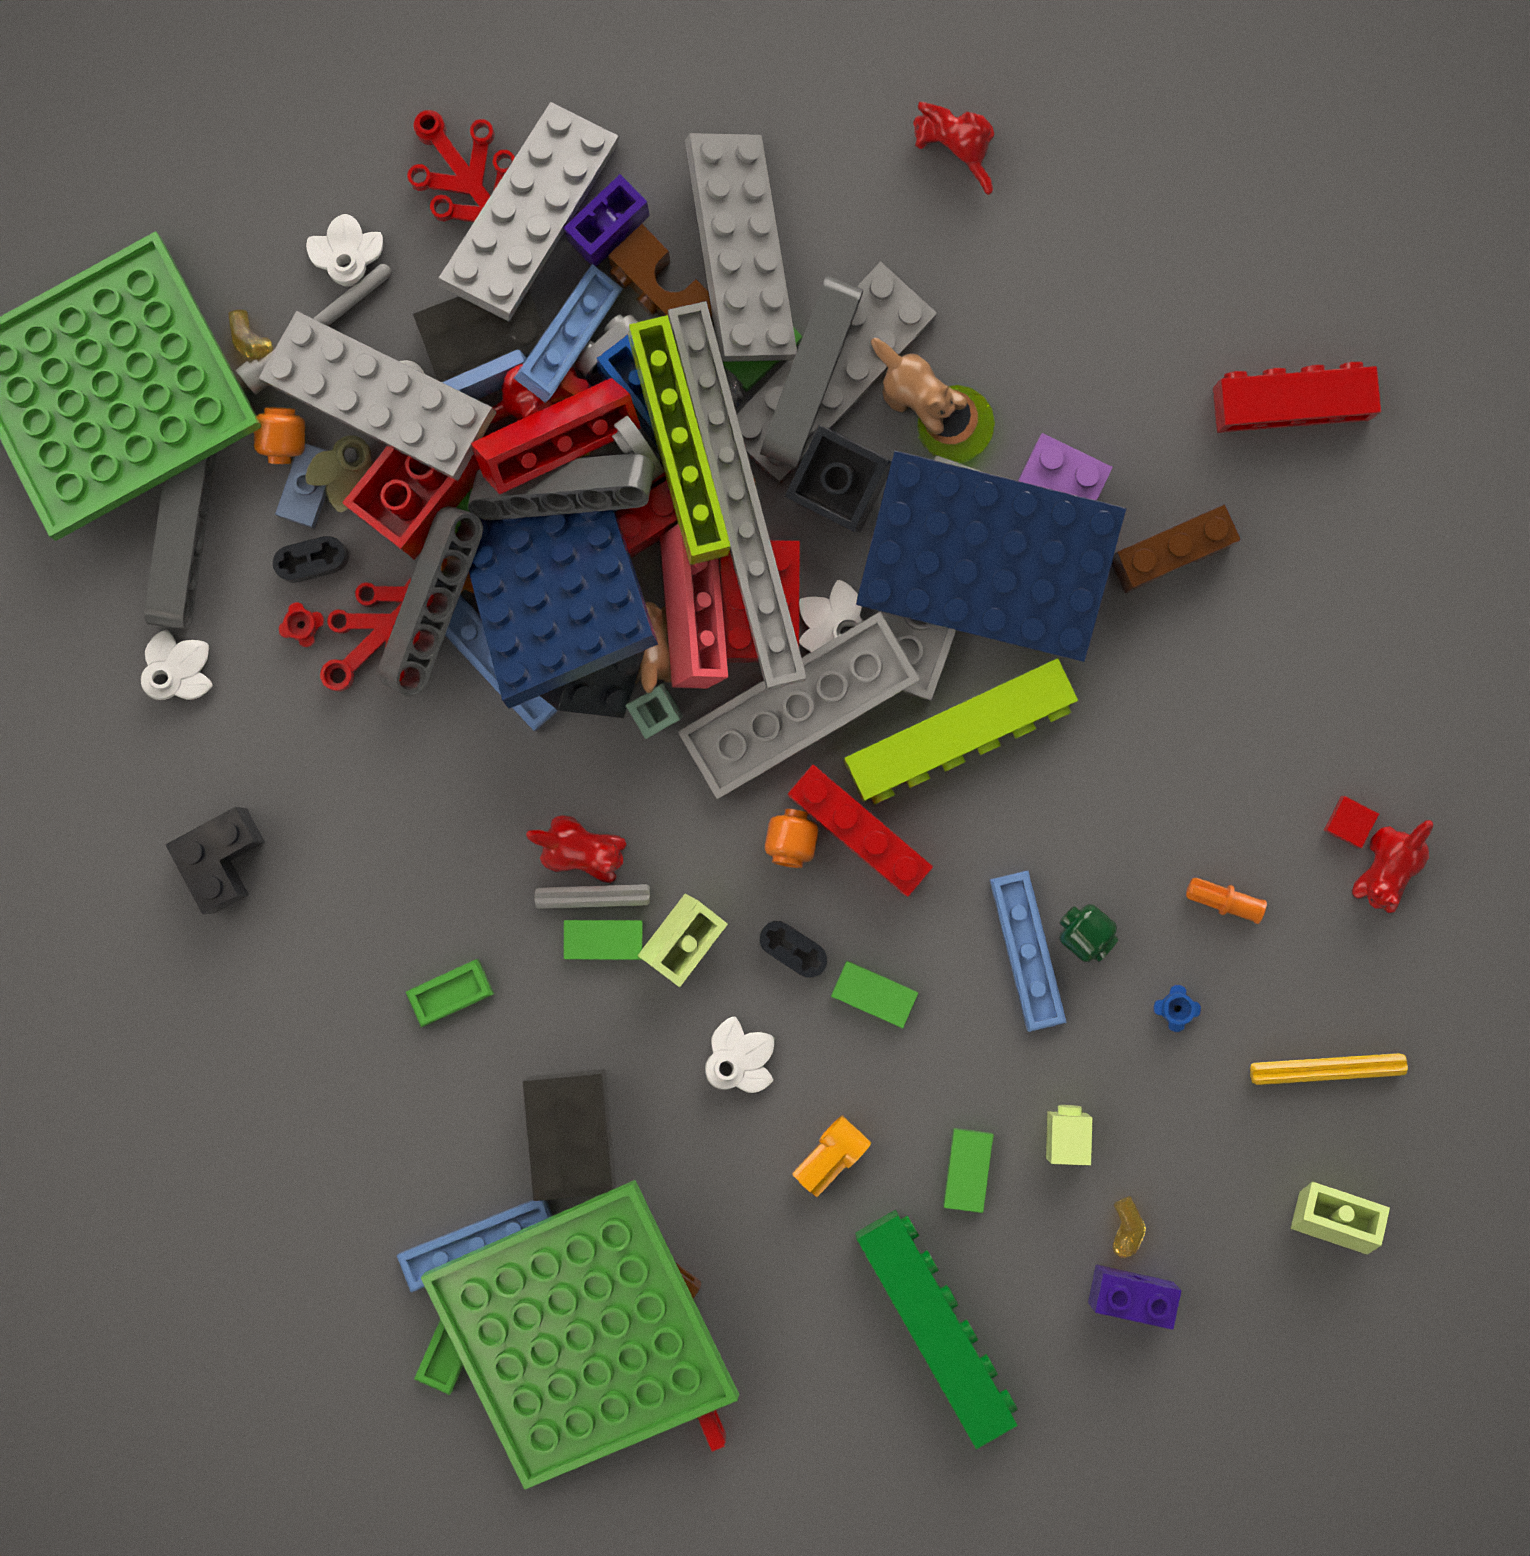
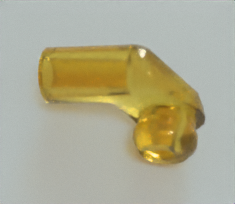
M234 310L228 313L232 343L237 351L251 360L264 358L273 351L270 339L267 337L260 338L250 331L249 317L246 310Z
M1131 1196L1124 1197L1113 1204L1121 1220V1225L1114 1238L1112 1247L1114 1253L1121 1258H1128L1137 1252L1146 1232L1145 1224Z

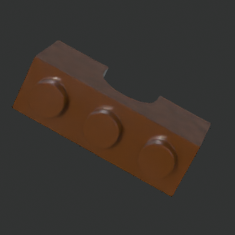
M643 224L637 227L608 255L612 267L609 271L611 276L621 287L626 289L630 286L639 295L636 298L637 302L650 316H653L655 313L659 317L666 316L669 309L706 301L712 325L714 326L709 292L697 279L679 292H669L658 285V275L670 263V255L663 244Z
M1224 504L1117 551L1113 556L1112 565L1126 594L1158 580L1185 565L1199 562L1226 550L1241 539Z

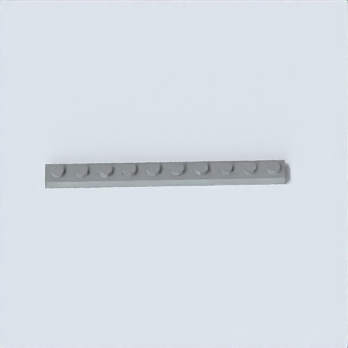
M707 302L669 309L668 318L731 545L730 554L766 690L803 682L807 678Z

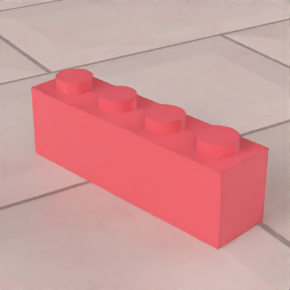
M677 524L660 536L671 682L674 688L707 689L728 678L719 560L717 558L690 565L680 527Z

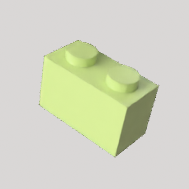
M685 893L638 956L668 980L681 987L728 924L700 901Z
M1311 1182L1299 1192L1291 1229L1368 1255L1382 1246L1390 1207Z

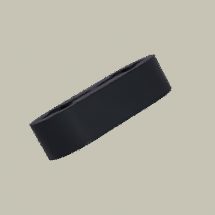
M322 536L280 548L274 555L273 569L285 581L291 583L302 582L342 570L349 559L348 550L337 538ZM330 545L334 550H339V554L333 557L334 563L329 564L325 559L314 560V556L326 553L325 546ZM289 555H292L297 560L307 559L308 561L297 565L296 573L294 574L288 569L283 568V564L288 563Z
M772 921L762 928L760 944L766 953L806 978H814L825 970L827 955L819 944L782 921ZM779 928H783L786 931L784 938L793 944L790 951L781 945H777L775 949L768 946L770 938L766 936L769 930L776 932ZM798 947L805 953H810L812 949L819 952L816 957L821 962L819 967L816 969L810 966L807 971L802 969V959L793 954Z

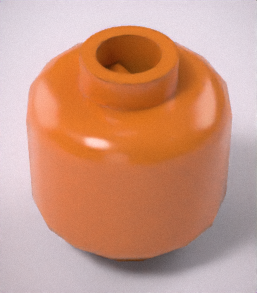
M264 407V413L257 415L261 428L254 432V449L257 453L268 456V463L291 464V457L299 456L305 450V420L300 415H295L294 408Z
M785 809L784 815L774 816L770 819L764 847L766 853L772 857V863L790 868H802L803 863L813 860L819 829L817 824L807 820V812Z

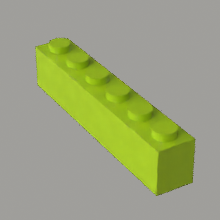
M668 315L629 324L628 340L689 564L693 565L728 556L731 545Z
M1057 658L845 757L843 761L862 801L864 802L871 798L875 805L894 796L895 793L892 788L904 782H907L908 787L912 788L931 779L928 771L942 765L946 772L965 763L963 755L977 749L979 754L982 755L1001 746L998 738L1011 732L1015 739L1036 730L1034 722L1048 716L1050 722H1053L1072 713L1069 705L1077 702L1078 699Z

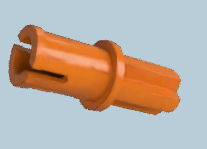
M1192 878L1186 891V897L1189 900L1218 909L1221 915L1230 913L1253 921L1256 924L1261 922L1267 906L1266 900H1260L1234 891L1235 888L1232 885H1228L1225 888L1199 878Z

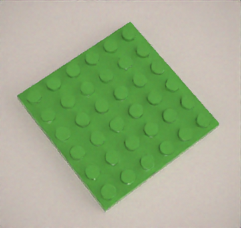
M156 231L0 316V440L49 537L54 541L74 532L261 428L255 412L161 236Z
M636 1180L431 1269L421 1276V1280L524 1489L533 1487L738 1400L739 1392Z

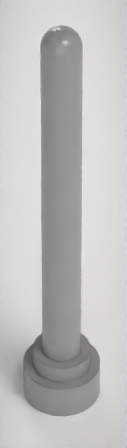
M386 264L377 266L313 319L326 326H330L387 280L391 275L390 267ZM273 351L259 362L256 359L252 363L246 361L235 370L255 395L268 386L259 379V376Z

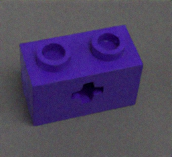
M619 174L564 227L567 240L590 265L593 264L597 267L650 216L648 203Z
M1096 1265L1088 1304L1095 1313L1174 1330L1182 1290L1173 1281Z

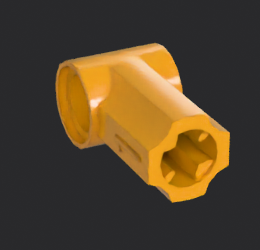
M843 1115L832 1123L820 1137V1143L792 1172V1175L815 1197H818L845 1167H851L871 1144Z

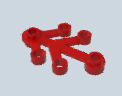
M424 110L414 120V131L422 143L435 146L455 175L430 172L425 165L415 164L408 170L407 178L411 186L417 191H425L429 188L471 195L478 206L453 204L448 196L437 195L430 202V210L438 221L445 222L454 219L474 222L490 198V194L483 186L489 144L493 142L495 137L493 127L485 119H478L472 123L470 134L473 139L470 165L468 166L446 136V125L442 116L436 111ZM434 120L435 125L432 129L425 130L422 128L424 121ZM487 128L489 133L486 137L479 138L476 136L477 130ZM500 150L493 156L492 162L497 172L493 191L508 169L500 168L498 166L499 161L503 158H508L513 162L515 158L514 154L509 150ZM423 172L427 175L423 182H414V176L417 173ZM447 203L449 205L447 212L443 214L436 212L439 204Z
M411 578L404 586H375L369 582L361 583L355 590L356 600L365 607H373L379 601L403 603ZM372 588L374 590L373 599L367 602L363 601L361 597L363 590ZM431 595L428 599L427 608L433 602V595ZM402 603L391 614L347 613L344 610L337 609L328 615V627L338 634H345L351 629L374 630L343 660L333 659L323 665L320 678L324 686L333 691L341 692L347 690L353 684L354 672L385 642L387 646ZM338 615H344L346 617V625L339 629L334 626V619ZM420 631L415 635L413 645L418 641ZM343 669L346 675L344 681L335 683L333 680L334 672ZM403 670L400 674L399 681H401L406 675L405 670Z

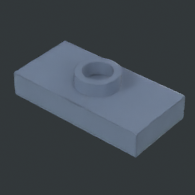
M305 443L303 454L295 456L275 513L276 516L315 529L326 497V485H308L305 476L307 467L317 453L327 450Z

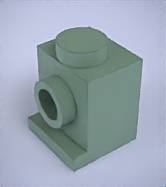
M665 683L655 687L651 693L646 692L626 705L645 739L683 717Z

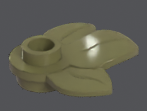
M344 436L335 442L332 450L317 453L307 467L306 483L313 486L326 485L325 490L328 500L337 512H343L348 509L342 502L374 463L371 460L369 445L358 436ZM347 448H353L357 453V458L352 463L348 462L344 457V452Z

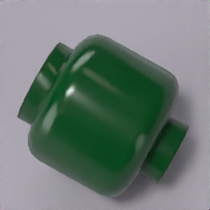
M1087 904L1080 910L1076 906H1072L1059 921V924L1064 927L1059 936L1060 942L1083 962H1090L1093 959L1100 962L1119 940L1115 936L1117 932L1116 923L1093 904Z

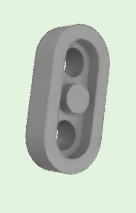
M622 315L614 317L604 329L606 333L596 343L589 341L577 357L578 361L575 368L586 380L598 374L596 358L627 336L629 324L637 323L638 321L632 315H627L624 318Z
M626 416L614 424L618 432L612 437L624 454H640L651 459L655 466L653 480L664 473L663 467L631 419Z

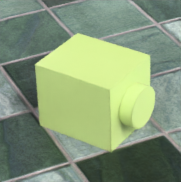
M1059 1105L1058 1112H1047L1046 1159L1051 1164L1091 1165L1092 1117L1087 1113H1082L1081 1106Z

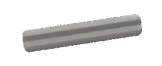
M647 884L544 887L535 889L534 900L535 906L538 909L642 906L650 904V887Z

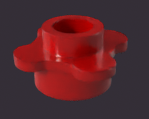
M299 602L292 603L288 607L283 623L279 625V633L284 638L291 637L297 640L302 647H311L315 643L314 635L317 629L324 625V616L320 612L312 613L306 610L303 604ZM301 621L305 623L302 629L298 627V623Z

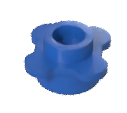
M1181 985L1172 986L1170 993L1163 1000H1156L1153 1006L1154 1012L1157 1015H1162L1168 1022L1169 1029L1174 1032L1182 1031L1185 1024L1189 1023L1193 1017H1198L1201 1012L1200 1004L1187 996L1185 987ZM1175 1005L1181 1007L1179 1012L1174 1011Z

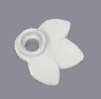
M342 214L331 222L327 229V236L309 237L306 247L312 263L316 267L326 269L333 281L343 286H354L364 277L366 265L375 261L381 255L383 237L381 232L363 234L355 218L348 214ZM350 263L347 267H342L343 265Z
M837 580L832 589L830 599L825 597H805L800 599L801 617L810 629L801 636L799 643L808 651L813 652L840 636L842 628L847 626L853 628L863 622L862 618H860L862 606L856 605L858 594L849 584Z
M168 630L157 633L145 649V659L148 666L141 675V685L144 692L156 700H166L174 695L186 700H194L206 694L213 687V684L200 672L208 659V643L200 640H186L176 644L173 635ZM159 674H164L168 677L167 682L162 685L155 684L153 680Z
M731 1017L721 1023L711 1037L713 1054L708 1058L705 1065L707 1080L711 1085L722 1090L731 1089L736 1086L747 1093H755L765 1089L773 1082L771 1074L763 1065L773 1053L774 1037L762 1032L744 1035L741 1024L736 1017ZM722 1062H727L732 1068V1072L728 1077L723 1076L719 1071V1066Z

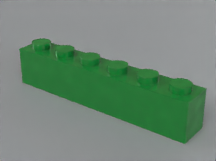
M895 1209L855 1232L858 1243L976 1450L1018 1426L1012 1414L1018 1410L1007 1388L1001 1392L998 1390L993 1381V1378L998 1376V1373L987 1353L980 1357L974 1348L973 1343L979 1339L967 1319L960 1322L953 1309L959 1306L947 1284L940 1288L933 1274L938 1272L939 1269L928 1250L920 1253L913 1241L919 1237V1234L909 1216L907 1215L901 1219Z

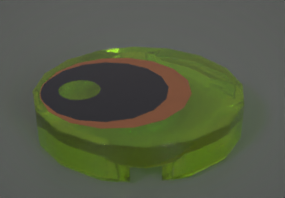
M952 385L948 387L967 399L966 407L961 410H955L949 417L943 418L944 430L941 434L935 435L929 432L918 417L917 430L919 440L924 448L926 447L928 452L934 457L937 455L957 463L969 462L982 453L992 439L995 426L993 410L985 397L974 389L961 385Z

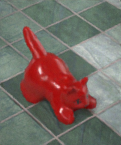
M919 102L917 108L923 115L917 116L913 121L914 134L917 139L915 146L923 149L929 143L940 142L968 165L984 192L990 195L993 191L992 181L981 165L987 154L989 142L994 138L993 127L984 116L971 112L955 117L950 109L926 102Z
M519 364L508 371L502 385L503 400L492 407L496 414L491 423H495L510 415L521 420L552 406L554 403L588 389L589 384L586 380L577 378L574 368L571 367L551 398L545 403L514 379L523 365Z
M560 815L552 819L551 828L548 832L538 829L529 830L526 833L528 840L543 847V852L540 856L541 863L545 868L554 872L578 869L601 882L611 884L616 880L614 871L623 864L624 859L620 850L625 849L627 845L625 838L611 834L588 832L581 823L571 816Z
M1431 820L1424 821L1411 834L1396 831L1391 826L1379 829L1370 840V849L1375 853V859L1370 868L1354 882L1352 888L1354 897L1363 898L1367 895L1369 904L1375 909H1384L1387 913L1395 912L1411 877L1422 871L1429 859V848L1424 842L1433 829V822Z

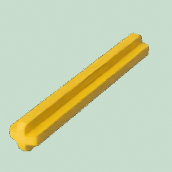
M1400 1053L1260 1062L1251 1064L1250 1077L1252 1083L1264 1085L1401 1076L1407 1074L1408 1065L1406 1056Z

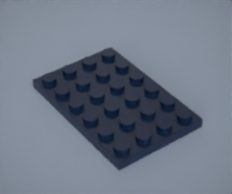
M894 450L856 605L1085 662L1127 508Z
M616 510L501 520L480 519L483 525V533L469 569V574L501 698L508 709L658 645Z

